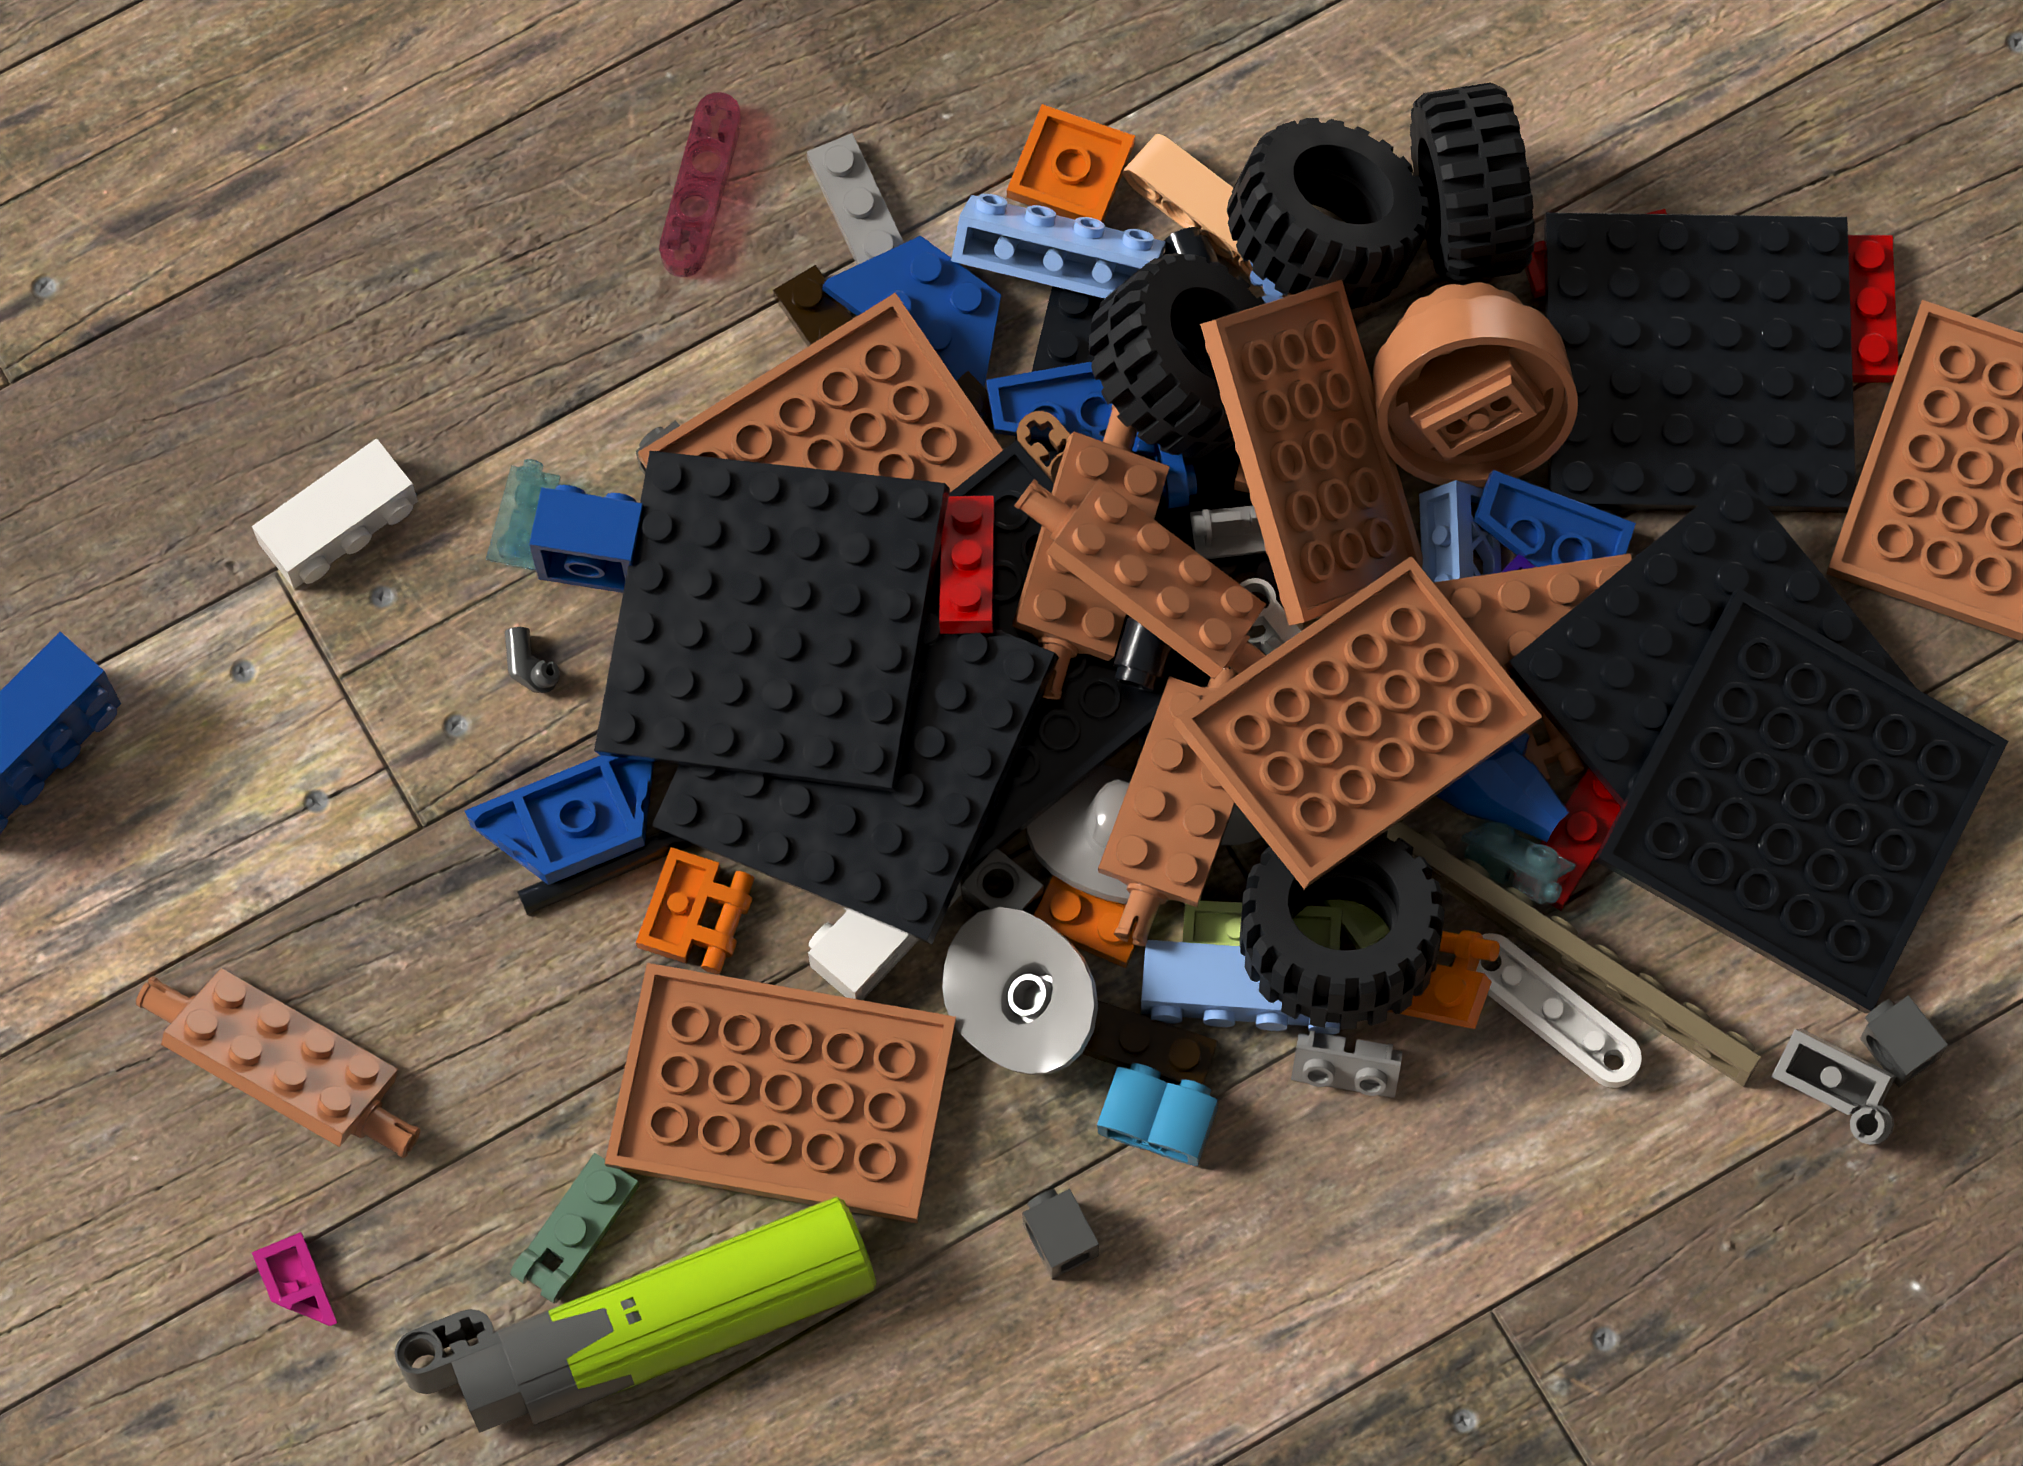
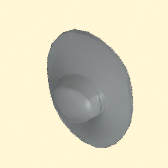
M1102 765L1026 827V838L1035 858L1055 877L1087 894L1107 901L1126 904L1130 895L1126 890L1127 885L1118 879L1098 873V867L1133 772Z
M1004 907L978 912L960 927L948 949L942 985L945 1007L948 1015L956 1016L955 1027L958 1032L987 1058L1017 1073L1044 1075L1052 1074L1068 1067L1083 1053L1094 1032L1098 1011L1095 980L1083 956L1056 929L1045 921L1022 910Z

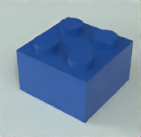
M558 485L555 489L541 487L529 543L538 579L623 593L628 566H632L643 503H638L633 497L622 493H608L606 497L588 495L581 488L571 485Z

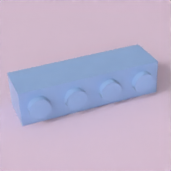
M1158 940L1147 941L1144 956L1141 1014L1151 1015V1020L1173 1024L1182 1022V1017L1201 1018L1204 1024L1213 1027H1231L1235 1025V1021L1256 1022L1257 1028L1267 1031H1282L1287 1029V1025L1308 1026V1030L1315 1031V1033L1333 1035L1340 1032V1023L1326 1022L1325 1028L1309 1025L1310 1018L1300 1014L1297 1019H1294L1281 1012V1001L1268 1002L1259 992L1260 981L1254 982L1250 980L1244 967L1245 956L1240 953V946Z

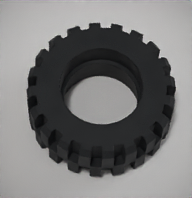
M1490 82L1423 93L1414 101L1413 108L1411 109L1412 124H1410V136L1412 146L1410 148L1414 170L1413 176L1420 177L1426 192L1424 197L1428 198L1431 216L1428 219L1429 229L1425 239L1436 273L1439 274L1441 279L1452 284L1521 273L1531 263L1532 253L1534 252V206L1530 188L1529 166L1527 167L1525 145L1521 138L1517 115L1514 114L1513 103L1507 97V91Z
M1305 118L1300 120L1298 124L1294 120L1277 126L1276 129L1267 132L1259 139L1228 200L1227 214L1233 241H1238L1236 244L1237 250L1244 262L1251 261L1253 272L1262 280L1269 279L1275 284L1274 289L1287 296L1288 292L1297 294L1342 280L1351 309L1368 306L1371 302L1381 301L1389 296L1393 289L1398 287L1427 235L1429 229L1428 219L1431 216L1428 198L1424 197L1426 192L1420 177L1412 175V165L1404 156L1399 158L1393 153V146L1383 139L1379 142L1368 136L1370 132L1357 126L1355 129L1345 127L1343 121L1334 119L1321 123L1319 118ZM1312 205L1324 208L1334 213L1345 222L1338 221L1323 214Z
M1176 253L1164 255L1160 259L1154 258L1100 303V308L1094 313L1091 322L1090 332L1092 334L1089 335V355L1095 357L1091 368L1095 380H1100L1104 387L1101 394L1107 404L1112 403L1120 413L1117 416L1118 419L1126 427L1130 425L1139 432L1137 437L1147 444L1157 443L1160 445V451L1171 455H1180L1182 453L1183 457L1187 458L1216 456L1232 447L1235 441L1225 407L1221 401L1220 390L1210 356L1206 350L1200 324L1265 304L1261 296L1256 298L1249 290L1251 285L1241 276L1233 277L1228 273L1229 268L1221 263L1211 262L1208 264L1206 257L1191 254L1184 256V254ZM1176 340L1183 344L1193 355L1202 372L1195 368L1185 357Z
M1385 831L1305 889L1270 846L1261 854V863L1252 867L1247 878L1246 890L1243 892L1239 937L1240 953L1245 956L1244 967L1250 980L1254 982L1260 981L1259 992L1268 1002L1274 1003L1277 1000L1282 1002L1281 1012L1294 1019H1297L1300 1014L1310 1018L1309 1025L1325 1028L1326 1022L1340 1023L1341 1030L1357 1029V1022L1367 1020L1369 1026L1385 1022L1389 1010H1392L1394 1014L1402 1013L1412 1005L1413 995L1416 997L1423 994L1430 983L1431 973L1436 970L1439 958L1445 909L1442 907L1443 894L1439 882L1431 879L1433 869L1425 858L1418 856L1414 859L1412 857L1414 847L1402 838L1398 837L1394 842L1387 838L1388 831ZM1325 900H1348L1373 910L1383 919L1390 932L1383 939L1366 948L1348 951L1335 950L1321 946L1307 938L1295 925L1293 919L1304 908Z

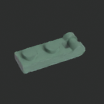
M594 1153L529 1247L518 1257L511 1269L510 1275L523 1284L530 1281L542 1289L541 1296L554 1304L557 1303L640 1186L638 1180L621 1169L605 1166V1159ZM548 1253L563 1261L554 1272L541 1264Z

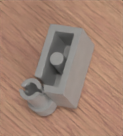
M1802 1028L1795 1029L1771 1077L1847 1115L1852 1114L1850 1129L1855 1138L1860 1142L1873 1145L1887 1140L1893 1132L1894 1118L1890 1110L1883 1105V1102L1896 1075Z

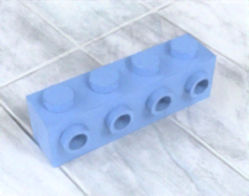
M980 194L979 196H970L959 216L951 261L1105 299L1145 264L1154 258L1160 259L1163 256L1166 241L1154 239L1151 233L1144 230L1127 229L1120 231L1105 227L1103 222L1094 218L1079 217L1074 220L1058 216L1054 210L1048 207L1032 205L1025 208L1008 204L1005 198L995 194Z

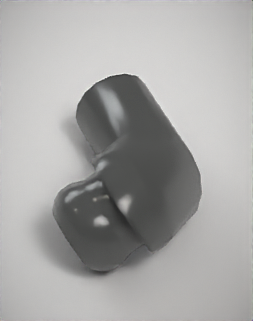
M513 627L505 630L507 666L510 677L534 693H547L553 690L560 680L559 667L553 661L547 664L544 660H540L532 655L530 629L526 627Z

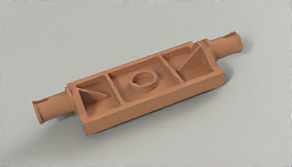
M1112 405V412L1103 442L1075 431L1068 436L1052 494L1070 508L1074 504L1079 506L1096 482L1101 479L1154 519L1170 466L1137 455L1132 451L1137 430L1131 425L1126 427L1118 419L1117 416L1120 413ZM1041 526L1012 627L1031 633L1038 640L1037 645L1039 647L1052 651L1059 656L1044 691L1043 698L1060 699L1061 689L1071 658L1076 657L1077 654H1090L1109 661L1114 657L1126 613L1046 554V551L1054 541L1049 538L1052 533Z
M1035 479L1015 503L1014 507L1021 509L1052 533L1049 538L1054 542L1046 551V554L1211 678L1215 679L1228 666L1240 674L1266 656V654L1248 641L1250 636L1247 634L1266 604L1101 479L1096 482L1079 506L1074 504L1070 508L1038 484V481Z
M1630 553L1434 582V584L1510 677H1514L1504 665L1628 564L1632 557Z
M1229 666L1227 669H1223L1215 679L1210 677L1207 687H1199L1169 676L1098 867V873L1118 879L1127 885L1126 890L1130 893L1118 928L1114 932L1117 938L1128 942L1134 923L1137 922L1132 936L1134 939L1132 944L1146 946L1147 937L1159 905L1165 904L1167 900L1180 901L1194 907H1198L1236 803L1173 726V722L1178 715L1239 674L1232 668L1229 669Z
M221 968L203 989L191 998L160 982L154 976L150 977L148 983L145 982L136 999V1005L171 1023L163 1033L161 1045L338 1147L351 1134L360 1139L367 1136L394 1151L401 1158H405L408 1155V1151L411 1152L416 1144L421 1129L382 1109L383 1103L381 1100L395 1083L398 1072L396 1067Z

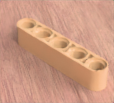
M1155 134L1123 170L1122 173L1125 180L1138 194L1181 227L1199 228L1202 235L1208 236L1215 253L1250 279V273L1253 270L1250 260L1244 262L1236 247L1238 241H1233L1228 226L1227 206L1233 187L1173 141L1163 135Z

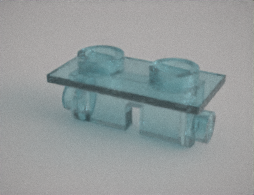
M525 459L523 466L520 467L511 465L486 560L536 571L529 543L541 487L555 489L559 485L561 476L542 472L544 465L532 459Z
M1488 821L1461 837V841L1469 844L1464 854L1465 859H1471L1480 864L1489 872L1490 878L1502 884L1509 880L1511 870L1515 871L1512 887L1523 892L1539 904H1544L1545 902L1554 904L1562 892V886L1556 883L1557 879L1575 869L1576 864L1558 856V853L1553 848L1542 844H1535L1515 834V831L1510 826L1503 823Z

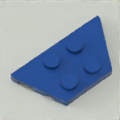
M918 236L828 278L823 284L822 291L856 316L896 292L954 379L957 381L964 373L969 371L985 388L1001 294L959 263L952 262L951 257L922 236Z
M600 755L465 810V813L473 829L549 885L645 846L654 762Z

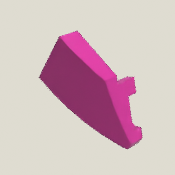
M302 1232L251 1252L271 1302L328 1326L338 1323Z

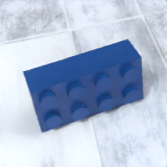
M59 632L0 691V834L8 823L7 818L21 804L25 806L34 801L42 792L45 785L44 781L57 768L63 769L72 763L81 750L80 745L94 731L100 732L104 730L117 715V708L121 705L105 671L62 632Z

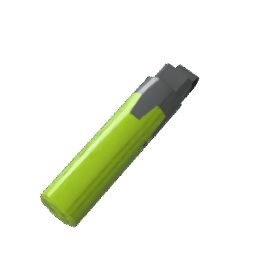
M836 1196L496 1331L488 1316L479 1310L468 1309L457 1312L403 1335L397 1342L395 1359L406 1383L417 1393H435L459 1383L479 1433L528 1413L535 1426L870 1293L875 1289L876 1278L856 1222L845 1201ZM477 1338L479 1343L470 1346L468 1341ZM450 1347L453 1355L447 1356L444 1349ZM421 1356H434L433 1361L426 1367L412 1368L413 1363Z

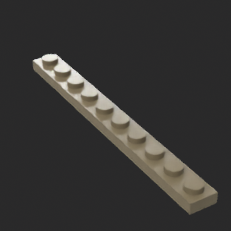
M1403 819L1387 830L1388 839L1395 842L1399 837L1414 847L1412 855L1414 859L1418 856L1425 858L1433 869L1431 879L1438 881L1443 891L1743 1087L1745 1086L1761 1058L1753 1052L1755 1047L1745 1037L1733 1031H1728L1725 1034L1709 1023L1710 1017L1699 1007L1688 1002H1684L1683 1005L1679 1004L1665 994L1666 989L1660 982L1647 974L1640 973L1639 976H1636L1621 966V959L1610 949L1599 944L1592 947L1578 938L1577 930L1564 919L1558 916H1552L1549 919L1532 908L1534 906L1533 901L1523 892L1513 887H1508L1507 890L1503 889L1489 879V872L1477 862L1467 858L1462 862L1445 851L1447 849L1445 843L1434 834L1425 830H1421L1418 833L1402 823Z

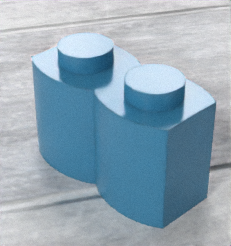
M1132 1063L1130 1069L1117 1067L1097 1123L1098 1134L1132 1147L1149 1150L1177 1162L1198 1167L1218 1110V1099L1210 1096L1211 1089L1191 1080H1181L1180 1085L1167 1083L1160 1080L1161 1073L1142 1064Z

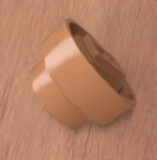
M1483 282L1467 285H1445L1436 289L1429 296L1421 297L1414 301L1407 309L1404 317L1398 321L1387 342L1380 348L1374 363L1373 388L1378 431L1385 450L1405 471L1417 478L1437 485H1444L1457 480L1476 487H1484L1489 473L1493 470L1514 478L1527 474L1543 464L1558 451L1568 438L1576 420L1578 395L1560 334L1540 311L1523 305L1513 293L1499 290Z

